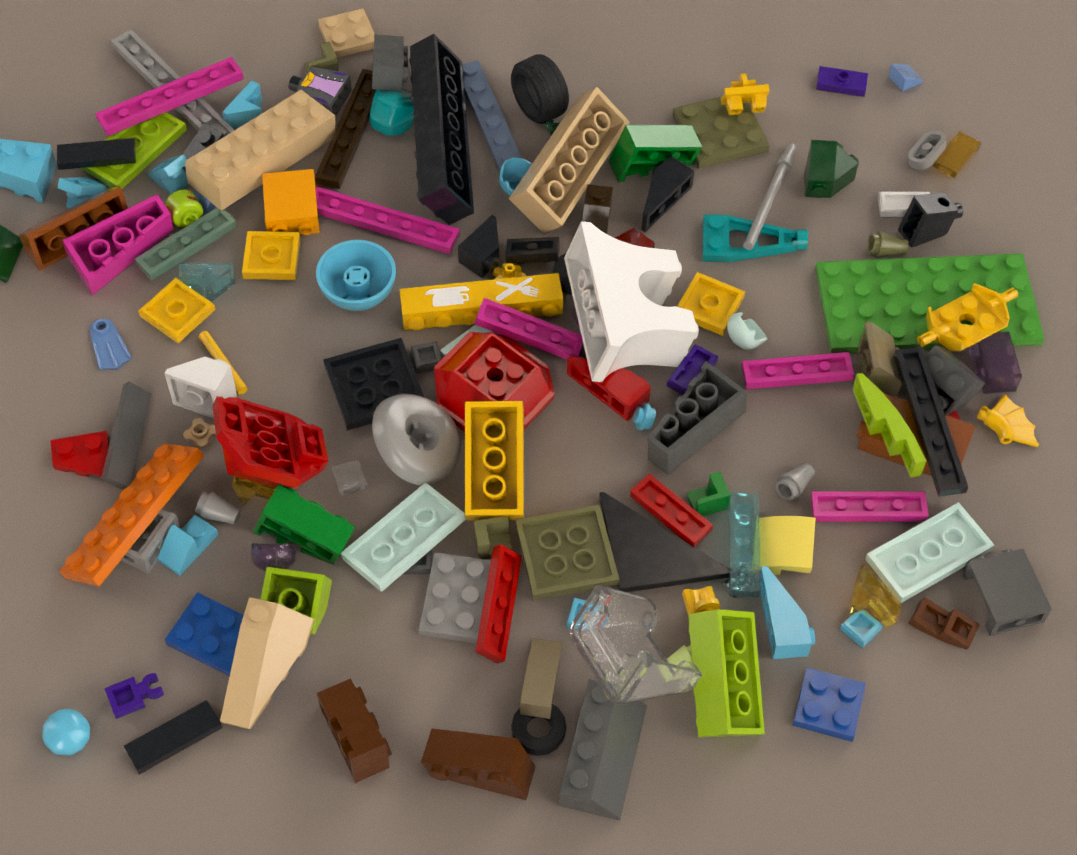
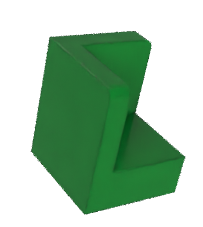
M721 472L710 474L707 487L687 493V499L691 507L702 516L724 511L729 507L731 494Z

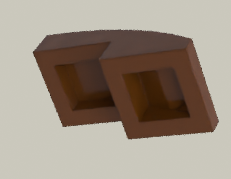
M926 597L919 601L908 623L938 640L966 650L970 647L980 626L979 623L960 611L953 609L951 612H948Z

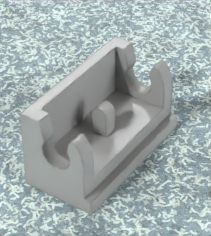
M161 509L121 560L149 574L158 562L157 557L170 527L174 524L180 528L177 515Z

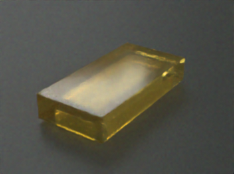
M959 131L934 162L933 167L956 178L980 149L982 142Z

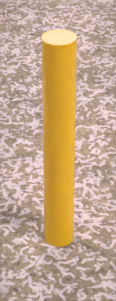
M208 331L201 332L199 339L213 359L223 360L231 366L237 393L239 395L246 393L248 390L247 386Z

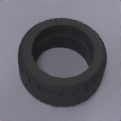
M537 54L514 65L511 73L512 90L520 109L531 121L543 124L566 112L569 104L567 84L560 69L549 57Z

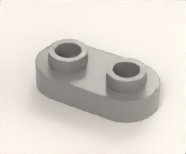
M929 131L922 135L908 152L909 166L916 170H925L932 166L947 147L946 135L941 131Z

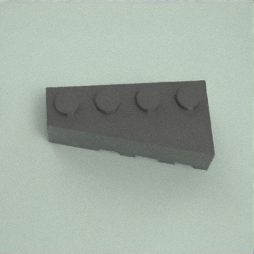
M705 362L701 367L699 375L696 378L694 377L688 384V389L682 397L679 396L671 412L663 417L647 438L648 460L669 475L746 412V390L711 364Z

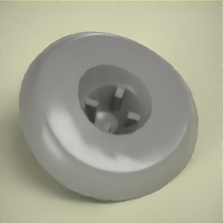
M398 394L383 400L374 412L372 431L375 444L384 462L397 476L412 484L423 485L427 483L431 485L440 482L451 473L460 453L461 439L456 423L440 405L422 396Z

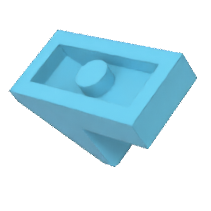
M251 80L222 112L223 119L234 130L262 114V109L260 108L262 103L260 84Z
M184 154L166 159L147 173L149 178L170 195L175 191L183 190L189 185L186 173L183 170L187 160Z
M87 177L59 178L57 188L67 191L66 207L72 208L76 204H80L105 191L107 185Z
M194 515L182 529L173 524L168 531L157 559L180 576L218 536V531L197 515Z

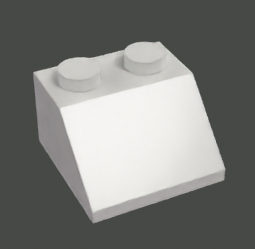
M205 356L168 368L164 373L174 405L213 419L212 405L217 396L224 399L237 397L231 366L220 359L214 360Z

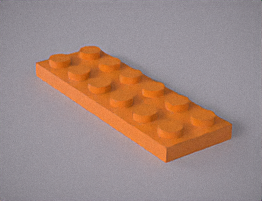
M166 443L158 447L146 466L137 472L136 478L120 493L114 505L104 512L96 527L85 535L82 544L74 553L67 557L64 566L59 570L60 574L68 580L100 587L205 456L201 450L196 447Z

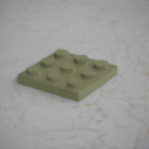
M721 97L673 108V116L677 125H692L702 145V149L695 160L698 168L769 152L770 145L748 103H742L743 112L738 115H729L726 105L721 104Z
M600 505L515 520V527L533 601L619 585V575Z

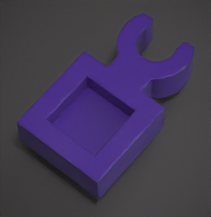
M156 673L146 675L142 682L136 684L134 677L104 688L116 719L145 708L143 699H158L164 695L161 686L155 689L149 688L151 684L159 681Z

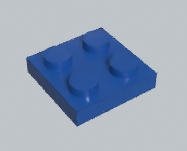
M807 667L792 726L853 742L866 683Z

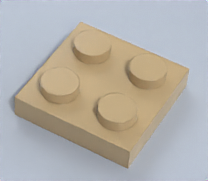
M364 8L318 19V26L325 43L330 41L337 58L374 49V31Z

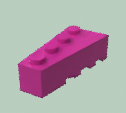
M157 194L63 240L68 259L92 296L135 262V258L151 249L173 231L171 214Z

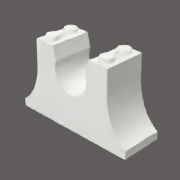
M581 222L564 260L592 381L603 382L610 373L628 366L657 365L678 367L683 358L688 354V349L693 340L697 338L699 327L695 323L692 311L676 306H662L667 296L671 294L672 286L676 279L681 275L682 265L678 261L676 251L632 245L605 234L591 222Z

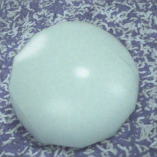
M742 312L734 313L728 319L727 330L735 345L744 350H753L768 340L765 333L754 320L750 318L742 320Z

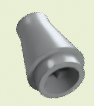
M802 463L799 467L779 476L775 486L777 493L785 500L799 498L810 479L815 475L814 468L808 463Z
M203 492L195 510V513L200 514L203 519L226 522L233 525L236 524L241 509L233 506L214 492L210 494Z

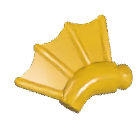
M1006 394L1002 395L994 408L989 409L987 406H982L979 410L977 419L984 421L983 424L998 435L1002 444H1009L1015 441L1033 447L1039 446L1034 437L1036 426L1028 421L1024 408L1015 405Z

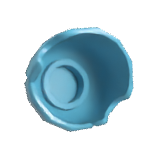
M514 157L504 161L499 172V184L504 193L511 196L532 165L531 162L523 158Z
M59 709L49 715L43 724V743L55 755L71 756L83 750L89 741V722L76 710Z

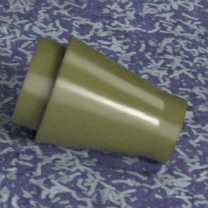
M877 231L870 234L867 250L874 257L905 255L908 251V240Z

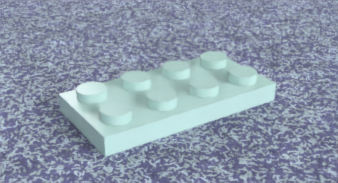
M424 483L341 553L342 559L382 592L466 520L465 513L430 485Z
M958 502L867 553L865 560L901 604L967 566L971 559L988 554L995 545Z

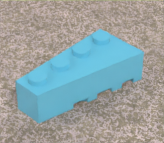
M0 139V189L4 187L13 190L16 195L22 197L28 195L34 197L35 201L43 203L57 165L51 145Z

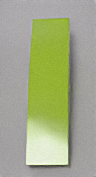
M858 373L852 390L870 435L881 433L889 455L901 454L910 478L921 476L926 459L912 431L883 392L863 373Z

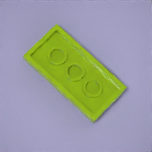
M165 112L110 135L105 140L135 139L136 163L81 169L109 187L120 186L123 189L187 131L186 123Z

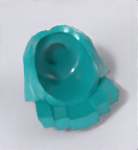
M377 89L370 111L371 126L386 136L402 135L409 130L414 122L412 116L414 113L413 101L411 98L413 92L402 89V91H382Z

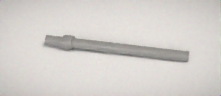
M788 144L784 154L780 155L776 163L777 170L743 244L747 250L753 249L785 174L790 171L793 165V156L797 149L795 144Z

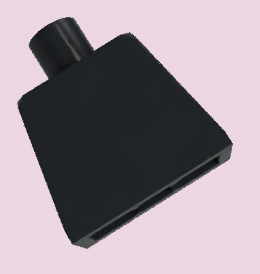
M944 192L915 195L898 231L904 239L908 240L911 248L945 236L954 219L963 216V207L960 203H953Z

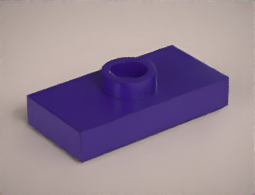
M820 66L816 90L865 97L868 73Z
M695 344L668 379L667 387L684 395L688 389V384L694 377L696 378L699 375L704 363L708 362L714 367L718 362V356Z

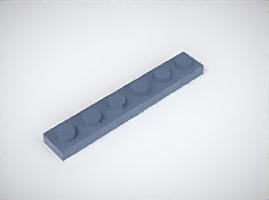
M479 61L464 63L462 65L465 96L498 172H500L505 160L512 157H522Z

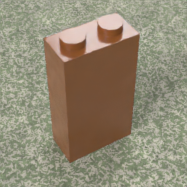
M883 393L903 417L925 457L908 401ZM945 415L960 463L962 464L975 425ZM861 421L856 437L861 438L858 449L905 466L901 454L889 455L881 433L870 435L866 423ZM926 460L922 473L932 476Z

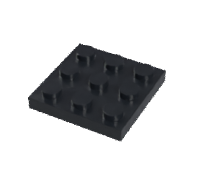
M402 338L323 359L324 367L347 431L372 424L377 406L389 397L398 394H413L424 397Z

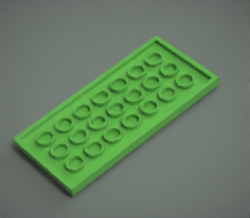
M1023 253L816 262L815 271L830 354L843 352L857 353L865 322H872L893 336L895 347H899V349L921 347L917 342V337L929 331L926 319L928 307H931V311H934L971 292L974 283L994 290L997 293H1003L1013 287L1015 288L1014 290H1017L1018 297L1006 303L1010 316L1008 326L968 348L1042 345L1045 339ZM960 321L961 324L973 325L970 321ZM933 341L922 348L923 350H932L934 346H944Z

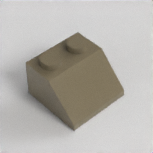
M865 322L856 353L860 373H863L883 393L897 397L900 386L903 385L893 356L895 350H899V347H895L893 336L872 322Z

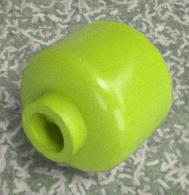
M186 189L175 191L166 200L165 206L171 214L172 222L177 227L185 228L203 216L202 205L192 191Z

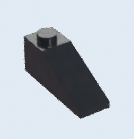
M669 156L663 163H658L654 168L652 182L643 211L641 230L644 232L649 230L693 186L694 170L672 156Z

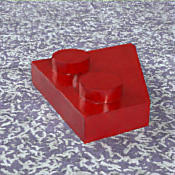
M107 431L50 440L52 464L55 470L75 472L77 475L89 477V474L102 477L109 448Z

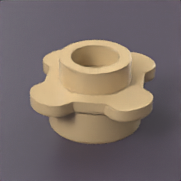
M202 418L194 419L192 421L193 425L189 430L184 431V439L187 441L191 440L194 446L205 447L211 443L213 435L216 434L215 425L205 423Z

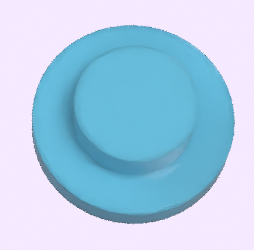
M643 403L641 407H637L633 414V422L636 429L649 430L655 421L656 410L651 408L648 403Z

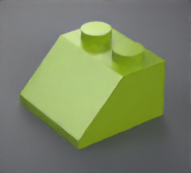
M267 567L260 600L281 604L313 618L314 623L310 634L315 635L328 607L332 580L323 574Z

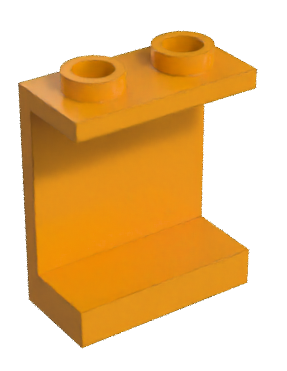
M314 169L262 173L267 231L300 232V235L320 233Z

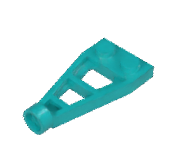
M703 214L702 261L734 262L796 252V250H807L808 230H791L764 223L760 234L775 236L778 238V243L760 246L758 245L757 238L753 249L747 250L744 247L735 248L730 246L729 233L734 230L749 233L753 224L752 220L730 215Z

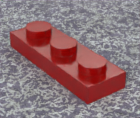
M650 473L630 490V497L693 547H696L713 530L712 523Z

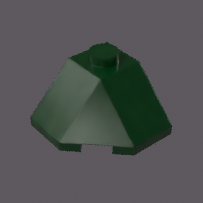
M811 140L804 172L805 197L831 198L855 180L859 164L858 158L853 154L848 155L843 150V146L837 141Z

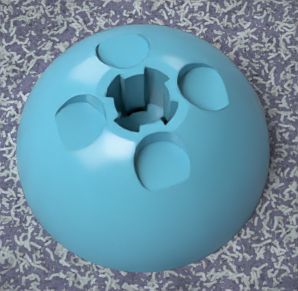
M349 240L336 244L322 255L317 264L316 278L320 290L331 303L349 311H364L377 306L389 295L396 278V266L391 254L382 246L366 240Z

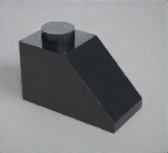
M493 215L458 245V262L481 278L488 272H493L500 262L497 221Z

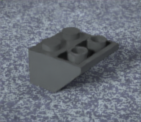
M934 346L926 356L939 399L942 402L944 414L947 416L951 415L954 410L959 411L967 405L985 384L980 377L945 347Z

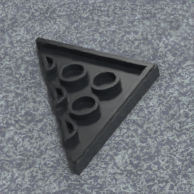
M600 492L599 499L606 531L619 575L618 586L620 593L730 578L731 571L725 565L607 493Z

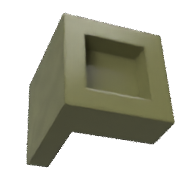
M330 41L320 44L322 58L304 63L307 73L313 67L339 71L338 58Z
M508 516L473 521L474 538L479 559L491 558L493 547L499 544L512 550Z

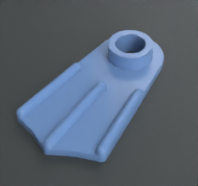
M99 319L91 324L90 334L99 370H118L132 359L112 321ZM100 326H106L103 330H98Z

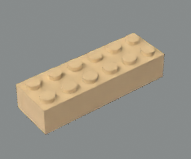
M598 87L579 95L508 199L543 234L561 227L587 189V184H590L619 140L625 125H629V120Z
M299 90L186 160L187 183L222 211L263 184L262 173L282 172L331 141L335 132V115L304 91Z

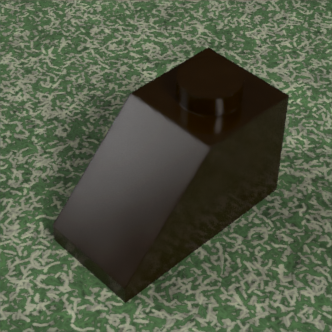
M587 184L582 222H591L605 234L608 233L613 187Z

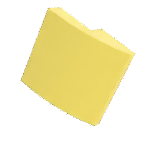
M805 516L757 518L755 521L751 571L760 573L762 566H768L774 575H780L781 570L811 573L816 518Z

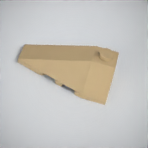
M249 597L239 630L220 719L221 723L249 730L253 727L270 702L271 695L280 682L284 681L288 676V671L296 659L301 657L305 651L314 623L313 618L278 603Z

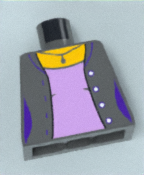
M317 67L310 68L304 79L293 75L288 85L289 90L295 92L299 90L304 91L333 113L335 117L352 91L349 73Z

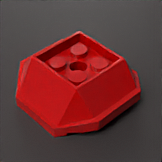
M469 331L434 366L436 403L452 417L456 426L464 432L465 402L523 401L525 430L554 400L555 394L549 366L513 339L493 332L480 333ZM490 379H497L499 381L493 382Z
M219 396L216 397L212 405L216 439L222 445L228 475L277 488L278 484L282 487L297 488L325 469L329 460L322 428L314 424L309 425L302 419L289 413L237 397L225 399Z

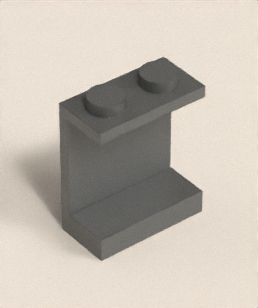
M1006 549L994 556H977L969 561L963 577L965 580L975 579L990 613V617L985 625L990 636L1045 622L1052 609L1024 549L1015 551Z

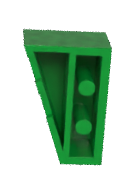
M625 125L608 161L619 183L626 181L627 176L639 174L640 177L648 176V171L654 170L658 163H663L669 156H672L686 166L693 165L702 149V145L692 125Z
M278 484L252 533L261 536L262 532L278 537L276 539L278 544L285 546L288 541L301 546V553L334 565L355 526L351 525L346 518L340 515H333L324 510L321 504L302 498L294 489L282 487Z

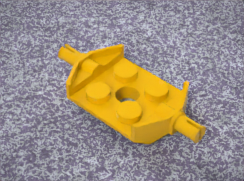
M974 283L971 292L934 311H931L932 308L928 307L926 319L929 331L917 337L918 344L924 347L935 341L949 351H962L1006 328L1010 319L1006 303L1018 297L1017 290H1014L1015 288L1012 287L1003 293H997L994 290ZM960 321H970L973 325L961 324Z

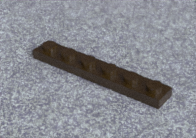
M362 69L315 175V183L318 185L340 189L370 120L371 105L377 90L372 89L371 70Z

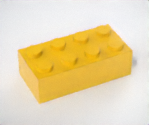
M523 401L465 402V516L467 521L508 516V520L524 518Z

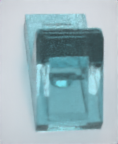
M179 263L178 272L180 280L192 289L203 288L205 298L210 302L236 284L233 263Z

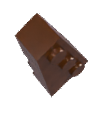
M350 678L318 692L317 698L320 709L355 783L390 768L388 756L392 755L387 740L382 737L378 730L379 725L373 712L369 713L365 706L367 700L361 687L356 688Z
M433 728L431 729L421 760L429 775L434 779L440 781L449 780L523 800L527 799L536 767L517 738Z

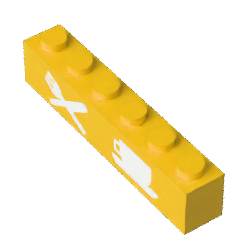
M559 273L400 289L404 330H421L423 328H445L463 324L473 325L484 298L533 317L563 314V294Z

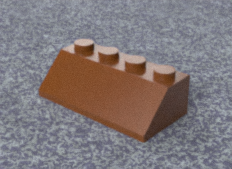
M120 186L111 187L19 234L25 252L38 270L41 271L67 257L63 244L64 239L128 209L123 189Z

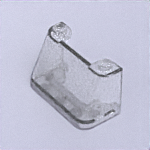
M597 584L574 618L570 628V636L607 698L611 702L628 704L691 691L702 677V673L693 662L682 661L675 665L667 661L651 637L660 623L659 611L653 601Z

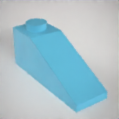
M762 566L758 583L772 659L807 657L811 645L815 644L814 629L808 626L807 616L768 566Z

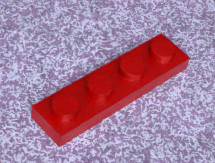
M502 544L493 547L475 650L476 653L495 663L504 662L506 658L522 560L521 555Z

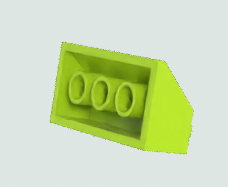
M716 609L688 614L698 737L765 734L754 612Z

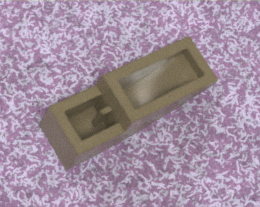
M533 638L522 689L520 715L550 719L562 642Z

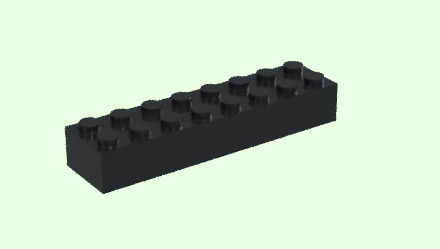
M432 34L410 46L409 62L412 75L410 80L413 92L411 98L414 110L412 116L415 127L416 177L418 180L417 197L421 204L426 205L434 212L436 217L451 225L474 214L462 61L435 34Z

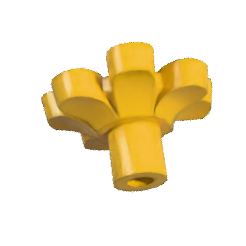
M504 263L502 268L496 267L493 270V276L496 277L494 279L526 276L519 265L514 266L511 263Z

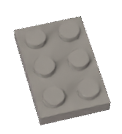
M434 553L419 626L420 636L477 644L491 560Z

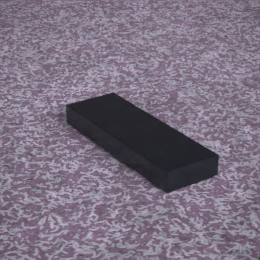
M134 138L57 145L58 170L136 163V143Z
M206 700L124 745V748L140 775L222 729V725Z

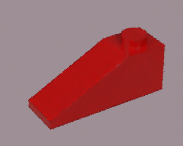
M570 356L567 359V375L626 421L633 417L637 407H641L643 403L649 402L651 386L643 377L635 375L632 371L621 368L610 373L603 382H595L591 379L587 359Z

